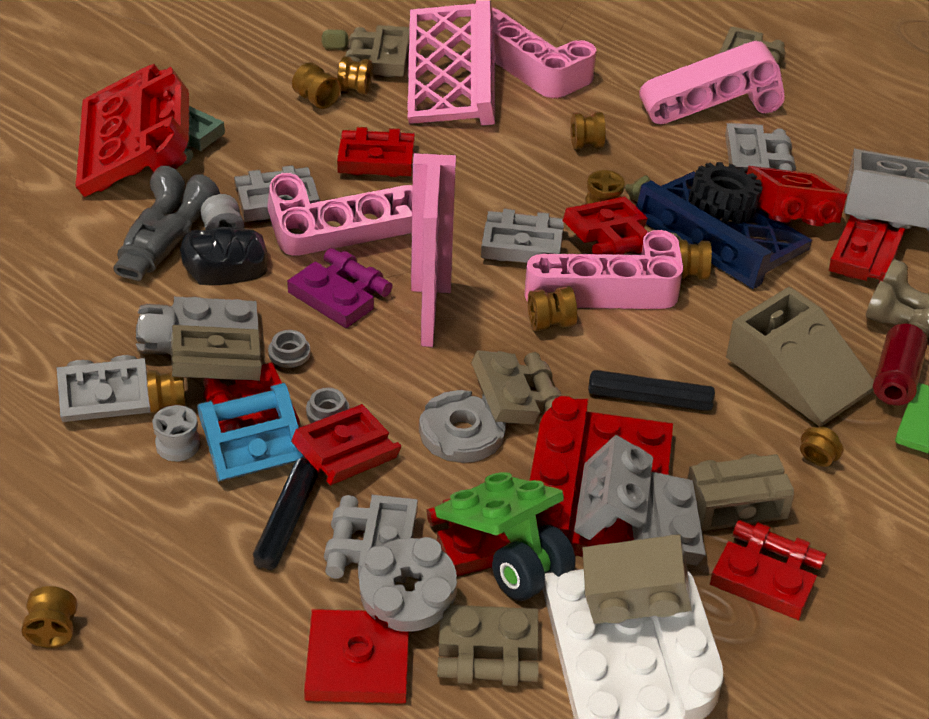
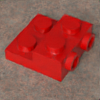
M748 165L747 174H755L757 176L756 180L762 182L761 186L763 188L758 206L769 213L768 218L784 223H789L791 220L799 218L804 223L813 226H824L825 223L829 224L832 222L840 223L848 195L844 191L814 173Z

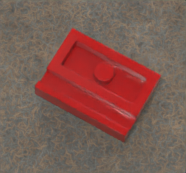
M850 215L831 257L829 271L864 281L871 277L879 279L880 283V281L884 280L891 262L897 256L903 241L905 228L899 227L898 231L887 229L888 224L869 219L861 220Z
M363 404L297 428L291 440L294 446L318 472L323 470L327 474V482L330 486L396 459L402 447L399 442L392 443L388 438L389 432Z

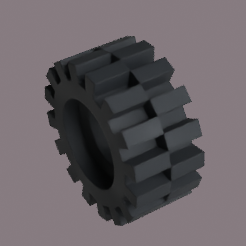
M711 162L706 163L705 167L701 165L695 172L688 198L689 202L714 218L721 219V222L728 224L729 220H732L734 224H740L741 220L745 223L748 222L755 215L763 188L761 186L762 182L756 180L757 176L755 174H747L748 170L745 168L738 170L735 169L736 165L730 163L726 167L723 162H716V166Z

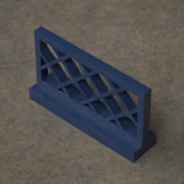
M694 171L662 186L652 180L641 186L636 207L648 218L646 222L648 226L655 230L674 232L689 244L710 241L712 252L711 264L752 289L762 285L767 272L810 250L812 239L782 222L768 218V214L758 208L754 217L748 221L758 225L747 224L742 220L740 224H734L730 221L728 224H725L719 218H714L692 205L688 200L691 189L687 188L692 186L695 176ZM750 236L767 238V240L753 239ZM777 240H785L789 243L777 242Z

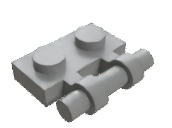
M727 123L725 138L728 160L730 164L736 165L735 169H748L749 165L790 171L796 170L795 159L790 155L792 151L791 139L786 135L785 130L776 129L770 134L764 133L763 125Z
M291 165L282 167L281 171L267 173L253 170L248 171V175L234 177L236 192L238 191V199L244 222L263 221L270 218L267 206L269 187L272 179L281 173L297 175L305 185L309 202H320L313 177H310L309 167L294 169V166ZM288 195L278 196L283 200L293 199L291 196Z
M504 209L503 212L488 211L481 246V258L527 263L531 257L538 254H560L564 228L563 218L549 217L550 213L538 212L537 216L515 214V210Z
M350 495L343 496L339 507L334 510L331 527L334 533L333 538L327 542L324 559L327 562L325 573L331 578H341L344 575L345 566L353 562L358 563L359 578L360 571L365 563V555L369 549L392 540L413 538L418 512V499L372 495L370 508L358 507L359 502L357 498ZM357 530L365 531L363 540L351 539L352 534ZM406 577L402 578L398 582L405 583Z

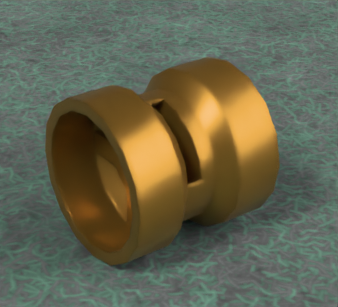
M307 62L296 70L292 79V88L294 92L303 98H308L310 103L316 107L326 109L332 106L338 99L341 92V83L333 75L325 73L318 65L313 62Z
M570 286L558 287L554 292L546 293L544 290L529 291L527 298L528 315L534 331L547 330L550 325L556 324L562 328L576 325L577 303L574 291Z

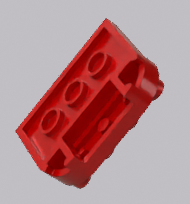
M151 64L83 99L75 187L84 197L96 191H104L114 182L128 175L138 174L146 166H149L155 172L160 166H169L177 169L186 161L187 156L184 151L189 141V90L171 66L168 69L159 70L155 64Z
M569 396L555 398L552 402V407L545 412L540 421L529 481H542L546 486L561 489L564 500L535 515L537 527L551 525L561 530L569 539L575 556L583 557V547L633 541L632 525L620 518H617L611 527H604L590 540L574 532L584 463L617 435L631 444L640 447L653 457L652 472L668 475L673 423L588 412L589 399H573Z

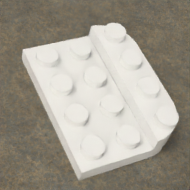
M584 569L571 570L560 577L556 576L553 572L545 573L543 593L574 719H704L713 711L718 702L723 681V667L695 581L689 571L688 579L692 611L676 613L670 617L651 616L628 619L616 624L607 622L593 623L585 597Z

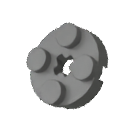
M402 538L392 540L383 545L374 546L367 551L365 563L359 575L360 597L366 612L374 619L376 615L380 620L388 622L389 628L404 632L423 630L443 618V612L450 604H453L457 593L456 569L450 557L442 551L440 543L433 538ZM404 577H413L419 580L415 583V590L406 591L403 585L395 584Z

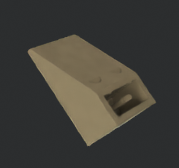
M790 286L733 320L726 358L818 426L822 427L874 391V380L823 310Z

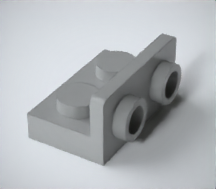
M121 355L112 358L111 362L93 363L90 360H75L69 362L67 366L57 367L60 417L62 422L151 413L145 358L137 359L132 355Z
M615 435L585 462L574 532L590 540L604 527H611L617 518L626 521L636 528H640L645 524L653 457L640 447Z

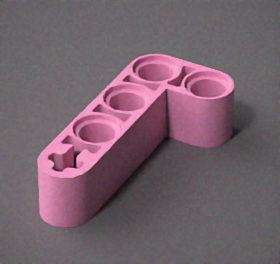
M493 8L494 55L496 64L539 94L548 98L564 97L592 83L596 59V47L592 43L576 40L555 48L500 10Z
M760 41L746 43L645 82L639 91V97L651 120L656 124H666L744 94H748L757 111L760 113H772L783 104L785 97L780 67L766 44Z
M281 173L276 175L270 183L267 203L268 212L277 243L286 254L299 256L328 250L329 248H339L412 233V185L310 203L305 185L297 175ZM288 195L291 196L293 199L283 200L278 196ZM372 214L375 215L378 219L371 220L366 218L364 215ZM335 221L338 222L341 226L332 227L328 225L326 222ZM292 228H297L302 230L304 233L293 234L288 230Z
M654 230L644 236L641 255H535L527 262L525 299L527 300L529 291L544 290L546 293L554 292L558 287L570 286L575 294L577 308L666 309L673 307L678 302L683 272L679 241L675 235L668 231Z

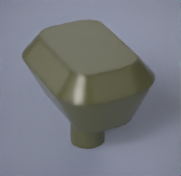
M328 29L323 32L322 45L325 49L344 50L347 48L349 37L346 31Z
M647 175L625 186L629 197L636 203L638 202L642 184L651 181Z

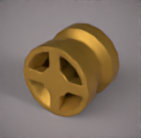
M343 56L337 79L341 83V91L347 92L349 89H355L358 93L367 95L372 81V61L363 59L357 62L353 61L351 57Z
M602 111L594 112L591 116H584L580 112L572 113L570 131L574 149H582L584 145L591 144L595 148L604 147L606 127Z
M610 170L593 172L587 179V189L589 192L585 197V204L622 197L621 194L625 187L624 178Z
M678 240L683 263L681 279L691 275L696 276L699 280H708L712 259L710 241L689 244L686 240Z
M157 370L147 371L151 414L157 413L167 406H186L184 377L172 376V371L160 374Z
M43 586L30 592L26 604L29 614L25 616L21 629L23 637L28 642L44 648H56L68 643L73 634L71 619L74 618L77 611L78 603L76 597L68 590L56 586Z

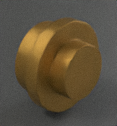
M809 427L801 435V454L808 461L818 466H830L832 462L839 460L844 452V447L838 435L829 428Z

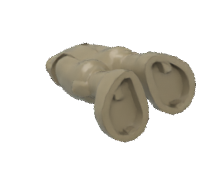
M893 259L884 280L880 281L872 296L866 312V318L879 323L895 325L912 324L922 329L927 338H929V293H923L908 284V266L904 262Z

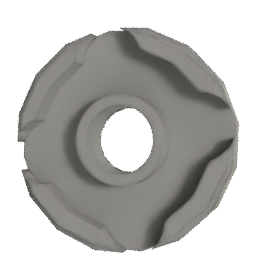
M457 390L444 392L432 398L425 405V411L420 415L419 433L422 443L432 454L447 461L460 463L480 461L494 454L504 441L506 422H495L483 394L481 399L472 396V391ZM467 422L472 426L469 428H457L453 424Z

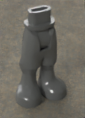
M160 166L155 170L150 179V188L156 200L150 208L145 209L130 227L123 246L120 247L117 253L118 261L113 267L116 274L139 281L146 273H151L157 268V265L191 231L192 224L201 217L200 209L202 204L209 197L220 194L219 188L209 177L196 174L185 185L181 174L174 168Z

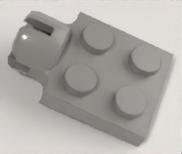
M174 296L172 306L160 304L140 305L138 309L140 316L136 324V340L141 343H136L137 351L143 354L171 355L172 325L258 329L257 301Z

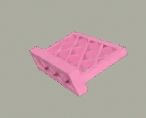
M476 0V4L410 10L409 124L480 118L481 126L494 125L495 55L494 14L491 0ZM471 16V21L461 29L452 23L458 17ZM434 20L437 22L427 32L418 27L419 21ZM444 29H447L454 35L443 44L435 37ZM463 40L471 47L460 56L452 48ZM429 43L437 50L428 58H424L418 51ZM446 55L454 62L445 70H441L434 64ZM463 67L471 72V74L460 83L451 76ZM429 70L437 77L425 86L417 79ZM446 82L454 89L442 98L433 91ZM461 94L471 100V106L455 107L451 103ZM426 97L437 103L430 110L417 111V105Z
M414 153L411 291L422 292L421 346L433 347L437 292L451 293L456 155Z

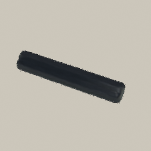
M593 370L591 372L588 386L591 395L702 411H710L715 398V390L712 386L601 370Z
M303 457L295 461L253 551V562L258 568L264 567L270 571L278 566L319 475V472Z

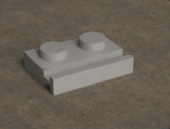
M651 472L646 523L640 528L632 525L634 540L680 534L687 564L698 565L706 554L693 480Z

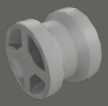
M213 195L202 204L200 210L202 220L205 223V230L220 227L244 229V221L240 215L239 205L235 198L230 195Z
M173 405L167 406L155 414L152 423L154 434L156 435L157 453L168 461L176 462L193 457L200 447V439L197 432L198 421L195 412L186 406Z

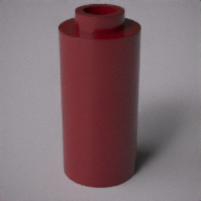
M898 324L893 326L886 334L873 382V390L875 395L887 404L904 405L912 401L916 395L928 339L924 331L915 325Z

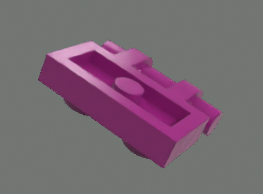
M329 248L324 255V261L330 264L328 268L315 261L287 280L288 293L346 329L374 309V296H372L374 292L386 297L390 294L393 287L391 282L383 278L382 272L373 267L366 268L357 263V258L347 251L339 252L334 248ZM350 276L353 279L357 280V282L352 284L351 282L347 281L346 278Z

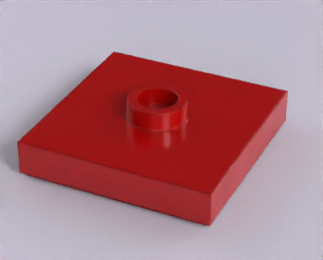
M312 609L304 687L305 701L406 704L409 632L391 629L388 627V622L380 620L376 615L374 619L363 610Z

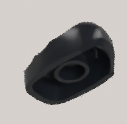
M220 227L211 230H192L183 237L180 248L182 264L199 285H224L245 282L260 278L267 272V249L262 234L257 231Z

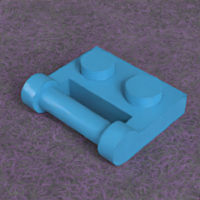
M285 383L271 386V391L213 405L212 401L197 405L218 482L294 463L299 458H305L291 442L295 429L299 427ZM272 408L276 409L279 419L224 433H221L219 426L220 421Z

